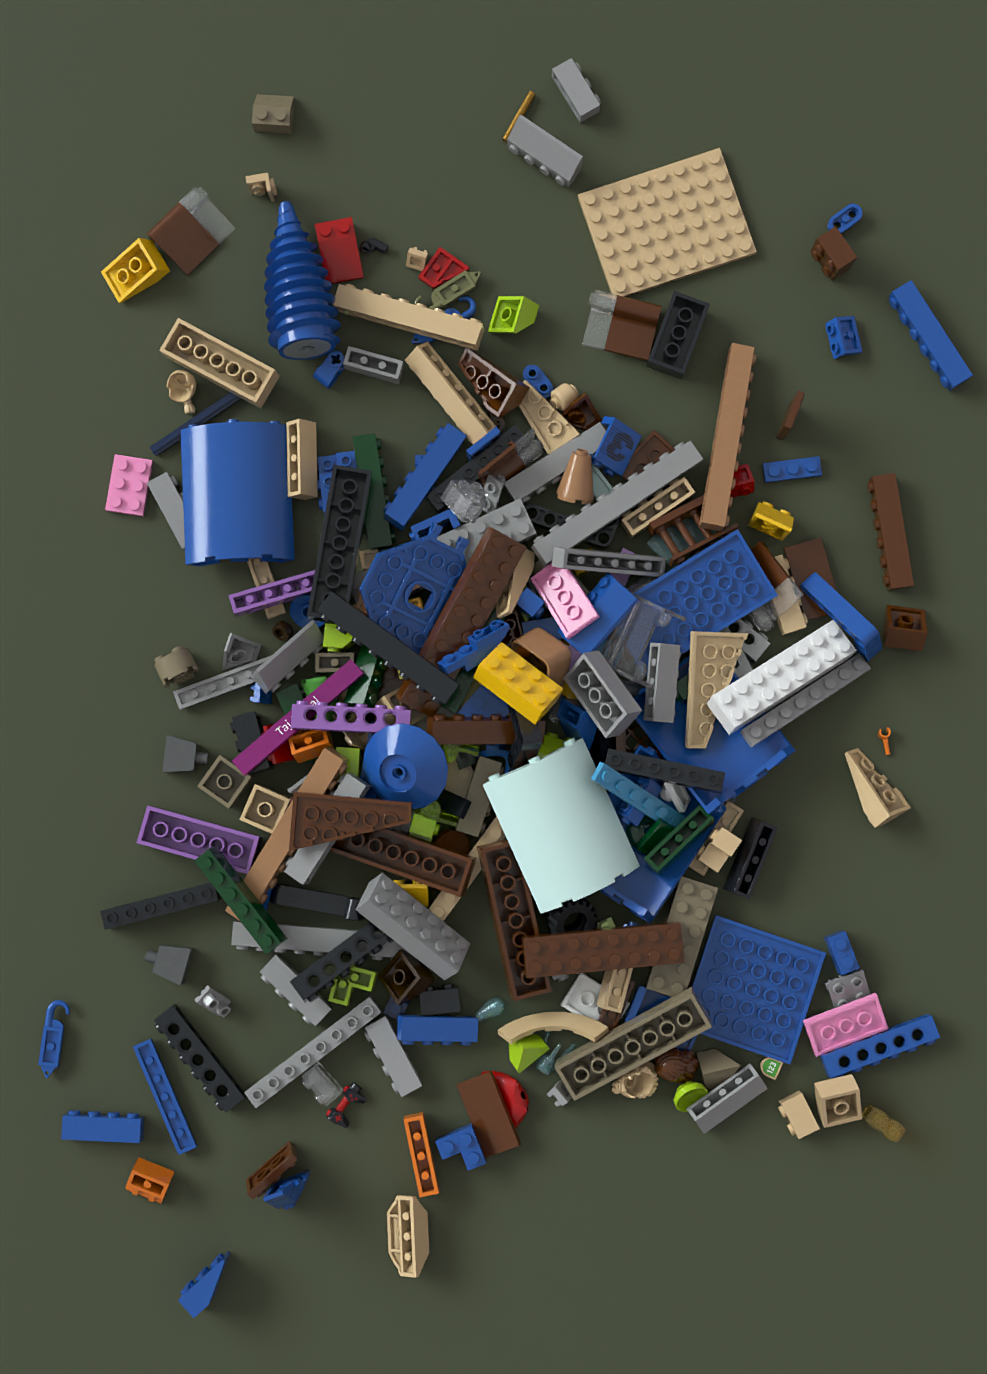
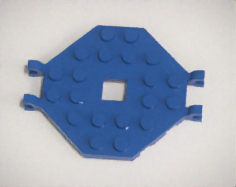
M433 522L427 536L376 553L359 588L368 617L418 654L466 568L464 551L470 542L459 536L456 547L453 548L437 540L443 527ZM416 584L431 591L423 609L408 602V598Z

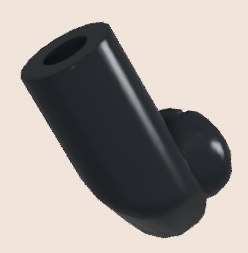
M376 238L368 239L360 245V250L363 253L378 250L385 254L389 248V245Z

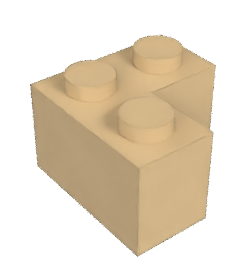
M723 827L713 828L708 836L710 840L706 846L702 845L697 853L699 855L697 860L716 873L719 872L727 858L733 855L742 841Z

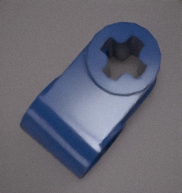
M339 351L331 352L317 368L313 378L326 388H331L344 370V355ZM334 359H340L341 362L339 364L334 363Z

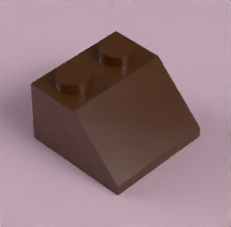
M887 605L883 629L884 646L922 651L928 634L925 610Z

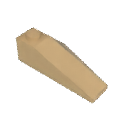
M528 549L522 555L495 605L498 619L512 613L533 571L535 553Z
M858 748L845 753L864 813L874 828L888 823L911 809L901 792L896 787L893 789L886 782L887 778L884 774L880 775L874 770V764Z

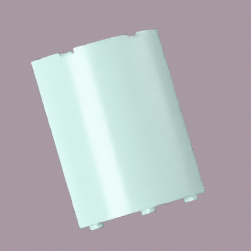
M574 738L563 742L564 746L541 758L539 756L528 760L529 764L503 775L496 773L488 777L489 781L483 784L540 913L562 907V903L573 900L574 902L614 883V878L619 875L624 877L640 866L606 789L591 780L596 767L583 738L576 741Z

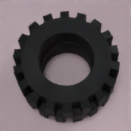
M584 897L574 902L573 900L562 903V907L547 911L548 913L545 914V919L547 920L545 924L552 934L593 930L598 926L595 922L598 921L597 912ZM579 912L578 918L573 924L564 926V921L570 914Z

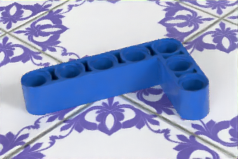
M814 572L800 584L804 593L854 639L857 653H860L866 662L870 661L882 650L878 630L822 577Z

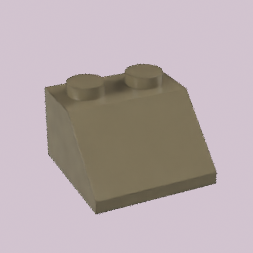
M257 94L252 113L254 131L292 134L294 96Z

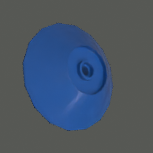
M404 723L385 726L372 736L365 748L363 767L367 782L371 785L376 795L383 800L413 802L412 809L424 808L437 800L446 786L448 765L445 753L436 739L420 727Z

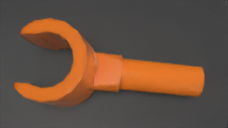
M887 727V735H882L880 729L878 737L883 740L886 755H890L888 737L891 734V730Z

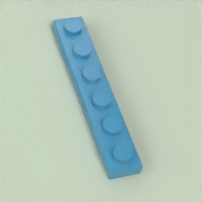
M600 762L591 777V780L654 821L660 818L676 828L685 819V816L605 763Z

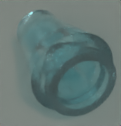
M498 996L492 997L475 1013L480 1022L503 1014L502 1011L505 1010V1006Z

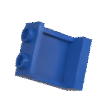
M453 508L411 526L412 532L409 535L411 541L429 534L432 522L442 527L450 524L452 530L461 525Z
M638 984L624 1021L627 1022L671 997L646 989L645 986Z

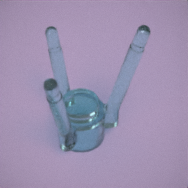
M546 1031L544 1037V1041L546 1044L548 1042L551 1031ZM573 1043L560 1057L570 1053L576 1044ZM561 1044L556 1046L550 1056L545 1054L544 1057L542 1055L536 1060L538 1062L536 1065L538 1070L547 1075L551 1071H555L554 1057Z

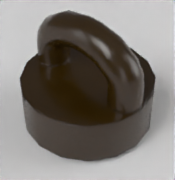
M279 621L272 629L274 636L281 641H287L294 632L292 626L285 621Z

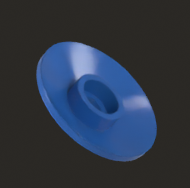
M310 594L296 597L290 605L291 618L302 628L311 621L307 617ZM314 620L318 628L325 623L322 621Z

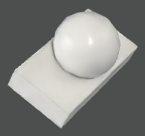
M664 783L663 789L660 792L661 798L667 802L673 801L679 813L685 812L691 800L685 787Z

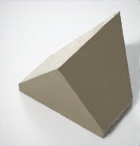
M715 1048L696 1052L703 1085L707 1091L715 1089L729 1079L741 1066Z

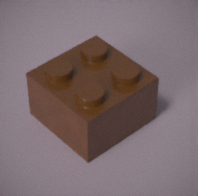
M836 226L818 237L811 249L813 259L820 263L824 275L831 280L849 270L857 259L856 254Z

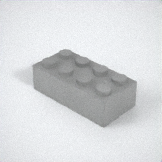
M599 650L583 653L563 677L605 738L621 735L642 712V709Z

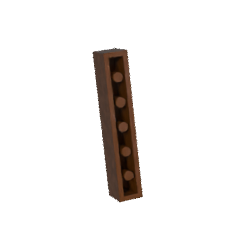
M896 474L872 476L869 482H867V489L872 495L870 507L871 511L875 513L873 525L875 531H878L879 538H877L876 542L877 548L881 549L880 566L884 568L885 573L883 575L884 587H887V591L911 588L914 586Z
M434 714V717L427 718V733L433 736L439 745L513 744L516 738L510 714L509 717H502L501 714H491L490 717H484L482 714H472V717H465L463 714H453V717H446L444 714ZM541 718L538 724L541 731L542 744H544L545 720Z

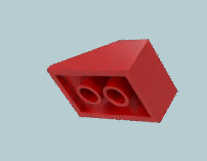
M352 217L315 224L320 254L324 259L322 264L328 270V275L325 279L331 282V284L364 278Z

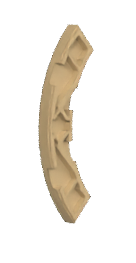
M568 1012L532 1014L516 1019L498 1029V1035L511 1045L533 1034L535 1031L544 1029L545 1031L571 1030L573 1033L584 1036L593 1042L598 1041L609 1032L608 1027L597 1020Z

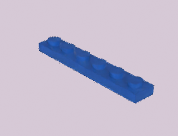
M148 1039L133 1046L178 1155L196 1148L198 1145L153 1039Z

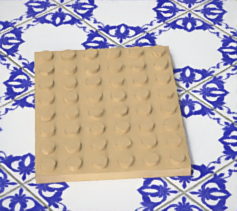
M720 148L578 194V200L613 301H616L617 295L628 297L755 255L757 252Z

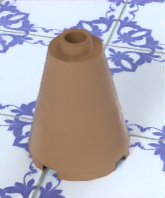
M577 449L575 452H572L556 491L558 499L571 503L582 500L581 504L593 502L592 460L588 450Z

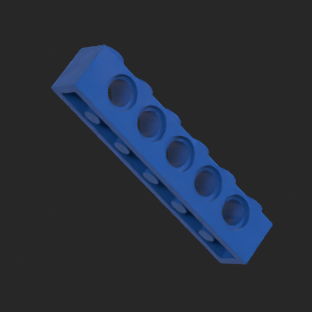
M925 1014L892 1026L886 1031L821 1054L820 1058L829 1078L845 1076L844 1073L852 1071V1073L863 1070V1066L868 1064L870 1066L880 1064L881 1059L887 1057L888 1059L900 1056V1052L906 1051L908 1053L915 1051L919 1045L924 1044L928 1046L936 1042L935 1039L940 1038L932 1015ZM919 1029L920 1037L913 1039V1031ZM897 1036L902 1037V1043L899 1046L894 1044V1039ZM883 1043L884 1050L877 1053L876 1045ZM864 1049L866 1051L865 1058L858 1059V1052ZM847 1056L848 1063L845 1066H840V1058Z

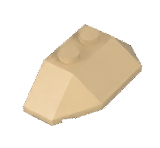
M397 1195L387 1212L388 1253L398 1268L400 1276L417 1278L429 1254L428 1212L415 1196Z

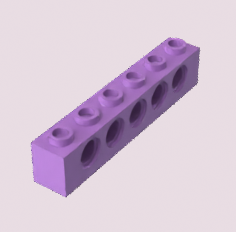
M315 570L229 595L235 617L290 602L304 594L311 595Z
M297 701V704H292L291 729L377 733L385 726H389L385 722V717L390 714L396 718V722L393 725L401 723L410 725L411 710H407L406 706H395V709H387L386 705H375V708H367V704H356V707H348L347 703H336V706H328V702H316V705H308V701ZM308 711H315L317 718L309 721L306 718ZM328 712H335L337 719L333 722L327 721L326 714ZM350 712L357 716L356 721L353 723H349L345 719L346 715ZM367 714H374L377 718L376 722L368 724L365 721Z

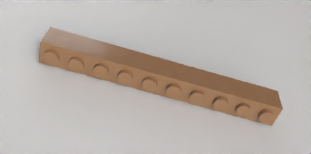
M732 343L728 351L699 528L720 532L729 524L730 515H727L728 508H731L733 501L730 493L731 490H734L736 483L733 475L734 472H737L739 461H736V456L740 454L742 443H739V438L743 436L745 425H742V420L746 418L748 410L745 407V402L750 397L751 390L748 389V384L753 379L751 366H754L756 361L755 347Z
M325 747L298 792L317 794L332 792L338 784L336 780L339 775H343L347 770L349 759L332 747ZM293 800L243 880L262 905L268 898L267 893L269 889H273L277 884V876L286 869L287 866L285 865L288 858L297 851H289ZM227 906L225 911L238 919L231 908Z

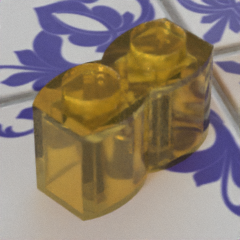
M869 1104L862 1113V1119L868 1125L879 1130L881 1134L893 1142H898L906 1131L899 1122L887 1116L885 1112L874 1105Z

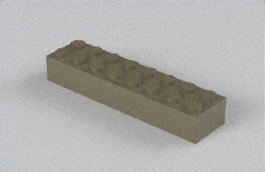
M690 987L610 1030L598 1041H590L555 1061V1069L575 1101L712 1027L711 1019L693 988Z

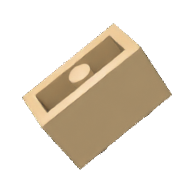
M797 1091L779 1100L781 1106L778 1109L783 1118L787 1117L790 1123L787 1127L792 1136L795 1135L800 1139L820 1129L802 1092Z

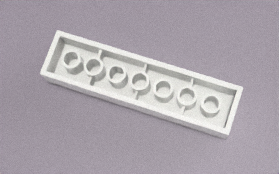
M832 620L711 696L707 705L727 733L731 735L850 659L856 649L836 622Z

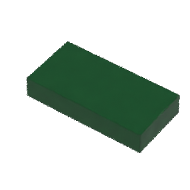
M659 818L635 845L636 849L648 855L675 827Z

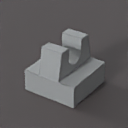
M562 1079L547 1093L549 1097L552 1095L556 1097L557 1101L554 1103L556 1106H563L572 1098Z

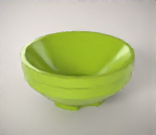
M687 1081L677 1088L674 1097L677 1110L688 1112L687 1108L708 1094V1091L701 1083Z

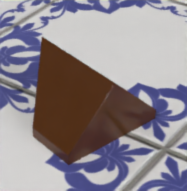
M586 393L571 403L561 414L574 428L584 431L602 422Z

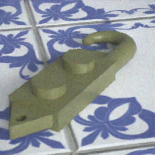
M465 270L436 288L431 295L433 305L428 309L445 308L475 289L476 283L481 276V271L467 272ZM422 296L416 298L414 305L419 303V301L422 299Z

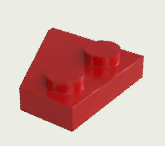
M439 247L419 274L418 279L434 290L466 270L468 272L469 267Z

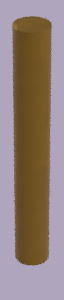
M529 91L504 134L502 138L504 142L507 143V139L520 114L524 116L533 101L535 93Z

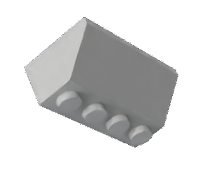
M520 114L507 139L508 149L513 154H519L524 157L528 164H534L539 167L543 174L554 177L559 185H565L569 188L582 169L583 156Z
M312 619L254 671L251 678L266 694L270 690L275 692L281 686L279 682L282 679L286 678L288 680L296 673L294 669L298 665L302 667L309 661L307 657L313 653L315 655V653H318L323 648L324 637L315 621Z

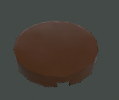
M447 829L442 831L438 835L437 840L434 841L435 844L468 855L470 844L463 832Z

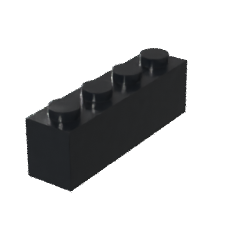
M751 817L723 889L750 899L778 827Z

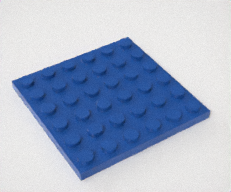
M715 915L691 986L712 1023L711 1028L700 1034L791 1064L804 1024L803 1020H805L826 953Z

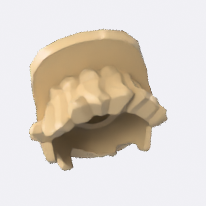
M648 1061L618 1077L612 1084V1092L615 1094L621 1093L626 1097L634 1099L636 1097L641 1099L646 1098V1096H652L657 1089L656 1086H658L657 1081L659 1079L654 1070L655 1065L653 1062Z

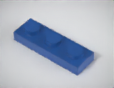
M820 456L762 464L764 483L822 476Z

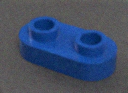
M849 204L830 218L827 225L828 230L832 229L834 224H838L840 226L838 230L841 234L847 231L861 219V207L857 204ZM849 213H853L855 217L851 218Z
M536 365L525 367L523 370V380H527L545 399L550 398L553 385L541 369ZM534 371L536 375L531 377L529 372ZM546 386L547 390L543 392L540 388Z

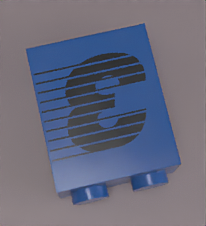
M604 416L601 423L608 427L595 455L590 454L592 466L601 467L604 469L603 473L610 477H614V475L622 476L642 436L617 418Z

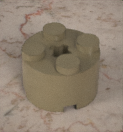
M182 646L172 649V653L166 656L160 655L154 659L156 662L154 667L165 688H169V684L172 683L175 686L192 679L195 676V671L199 672V668L190 650L183 649Z

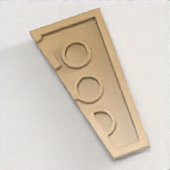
M527 380L523 381L530 388L519 407L548 455L580 435Z

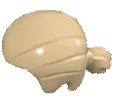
M176 370L171 373L167 381L169 397L176 402L184 403L185 414H195L196 409L192 404L191 398L196 391V380L191 373L184 370Z

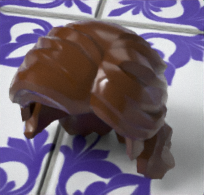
M672 1048L655 1057L656 1065L654 1070L658 1076L669 1082L686 1083L695 1077L693 1072L697 1071L696 1067H698L697 1063L699 1062L694 1057L692 1050L683 1049L679 1051L677 1048Z

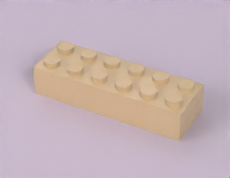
M180 318L175 322L159 350L166 358L259 408H262L280 377L275 369Z

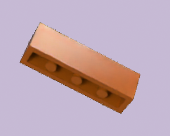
M424 1112L406 1115L403 1120L419 1197L439 1194L440 1188Z

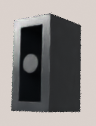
M454 984L442 985L443 988L435 989V986H428L420 994L421 1015L460 1012L459 987H454Z

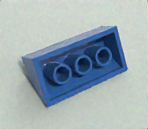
M609 573L601 578L595 588L587 594L600 617L569 640L560 628L557 630L581 654L595 651L639 601L623 584Z

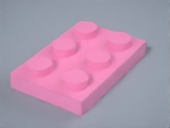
M115 454L105 507L106 511L144 517L149 490L147 482L151 479L153 460Z

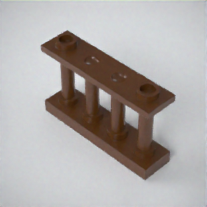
M704 495L650 522L647 531L651 537L655 534L662 537L673 554L669 563L670 567L680 565L688 558L737 530L739 525L735 523L730 527L725 526L722 531L714 535L709 529L699 528L706 539L696 543L683 521L688 517L693 518L699 527L701 517L699 513L702 511ZM671 526L677 527L689 548L680 552L666 531L667 528Z

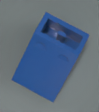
M229 1251L224 1255L221 1252L210 1264V1268L206 1266L195 1278L196 1281L190 1280L180 1291L182 1295L178 1301L193 1318L204 1310L215 1296L230 1255Z

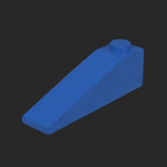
M310 1170L272 1183L263 1197L264 1202L277 1209L284 1207V1210L296 1206L295 1203L298 1201L311 1174Z

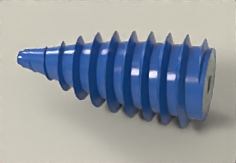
M284 201L280 203L278 209V226L274 231L276 238L271 241V252L266 257L268 266L265 269L267 281L264 284V289L267 292L265 304L268 308L265 315L269 320L267 324V330L270 333L268 342L271 347L278 350L279 355L283 358L291 360L314 359L324 356L335 349L336 345L340 342V338L335 336L334 333L340 329L341 324L334 319L338 315V310L331 306L336 300L335 296L328 293L332 288V284L324 279L328 275V270L319 266L323 263L324 259L322 256L313 253L317 249V245L307 241L306 238H308L309 233L302 230L301 222L298 220L294 206L291 202Z

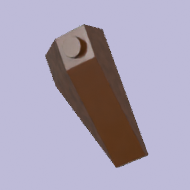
M465 348L457 363L466 378L475 387L476 394L482 398L485 408L499 418L519 406L530 388L513 375L469 348Z

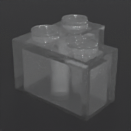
M451 480L442 494L441 500L461 522L475 523L486 506L484 500L488 494L483 490V486L476 481Z

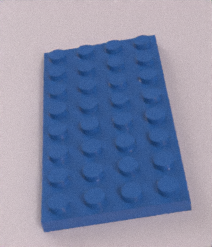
M737 529L634 592L633 595L639 601L616 626V630L643 674L647 676L650 643L680 645V652L683 654L690 650L691 631L719 632L772 600L778 594Z

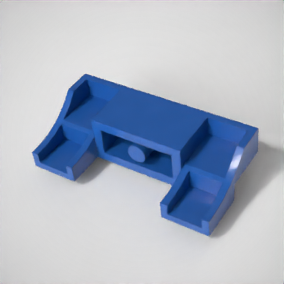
M355 451L317 457L319 467L317 488L318 491H321L322 497L318 499L319 509L323 510L324 516L333 465L357 468Z

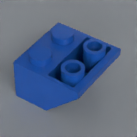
M562 698L556 716L565 734L569 738H574L575 741L583 738L587 749L590 750L597 725L578 699Z

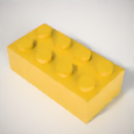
M502 642L478 665L473 677L535 725L557 702L563 691L561 686Z

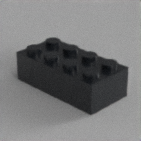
M674 291L646 367L682 379L710 304Z

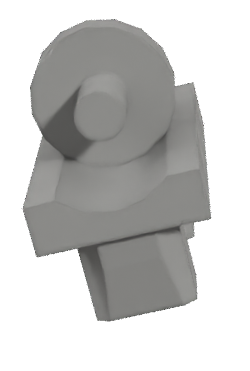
M208 985L205 987V990L201 991V995L195 999L199 1005L217 1016L220 1015L224 1018L231 1011V1008L228 1006L231 1000Z

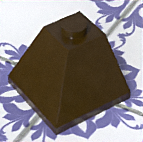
M402 949L396 953L378 976L397 1005H402L423 993L435 979L426 965Z

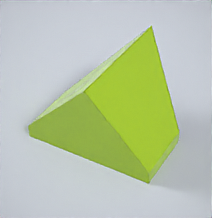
M533 1033L512 1045L509 1043V1058L517 1072L521 1073L550 1048L540 1035Z

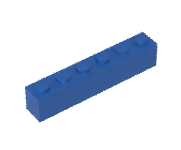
M912 280L892 291L889 295L891 307L900 314L901 322L907 325L911 338L920 345L921 353L929 359L930 367L940 376V382L943 387L951 391L969 380L973 374Z
M447 423L445 428L440 427L435 435L438 438L434 443L431 441L425 449L427 453L424 458L422 456L419 457L415 463L417 467L415 471H410L404 479L406 483L403 488L401 486L398 487L394 493L396 497L392 503L389 501L383 509L385 512L384 519L402 531L465 442L467 435Z

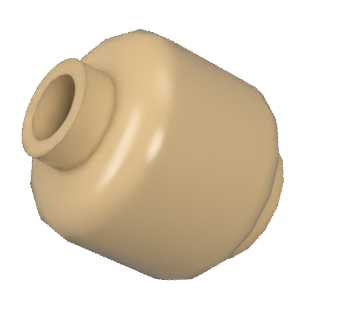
M563 383L551 392L550 403L555 409L565 411L571 403L578 399L579 393L572 384Z

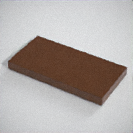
M821 537L783 548L789 563L791 576L795 581L796 594L801 599V611L805 613L807 621L828 615L800 587V584L815 572L836 590Z
M492 1071L456 1084L485 1158L521 1145Z

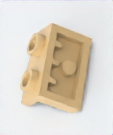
M268 173L245 176L251 195L262 196L266 194L265 192H268L271 202H275L274 196L277 195L276 184L273 178L270 179Z

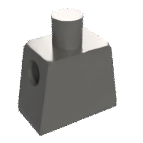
M166 736L162 772L196 771L197 763L208 764L209 753L199 752V744Z
M160 945L158 952L147 950L144 961L154 963L153 973L173 983L182 985L186 978L194 948Z

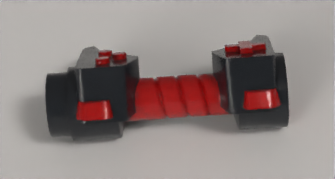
M355 1082L345 1086L343 1089L344 1098L338 1107L327 1111L326 1117L334 1124L348 1128L350 1122L342 1112L349 1103L364 1104L367 1101L360 1094L362 1088Z

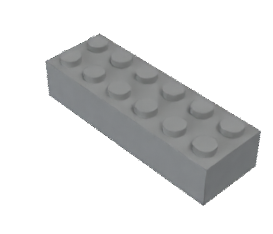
M384 873L371 880L361 897L356 911L443 980L459 972L470 942Z

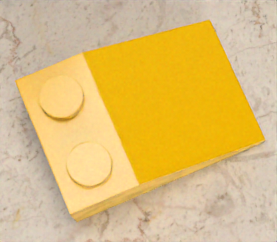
M138 238L101 271L119 303L154 285L170 272L154 242L144 238Z
M763 501L756 505L747 526L783 541L792 530L794 517L790 516L791 513L783 509L778 511L773 508L772 504Z

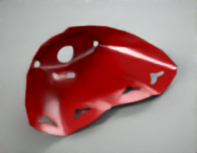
M492 1071L516 1129L529 1110L527 1092L519 1081L516 1082L515 1078L503 1072ZM522 1091L524 1093L525 1099H522L521 1097Z

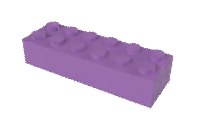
M147 805L136 843L195 860L209 848L217 846L235 871L248 874L256 860L262 837Z

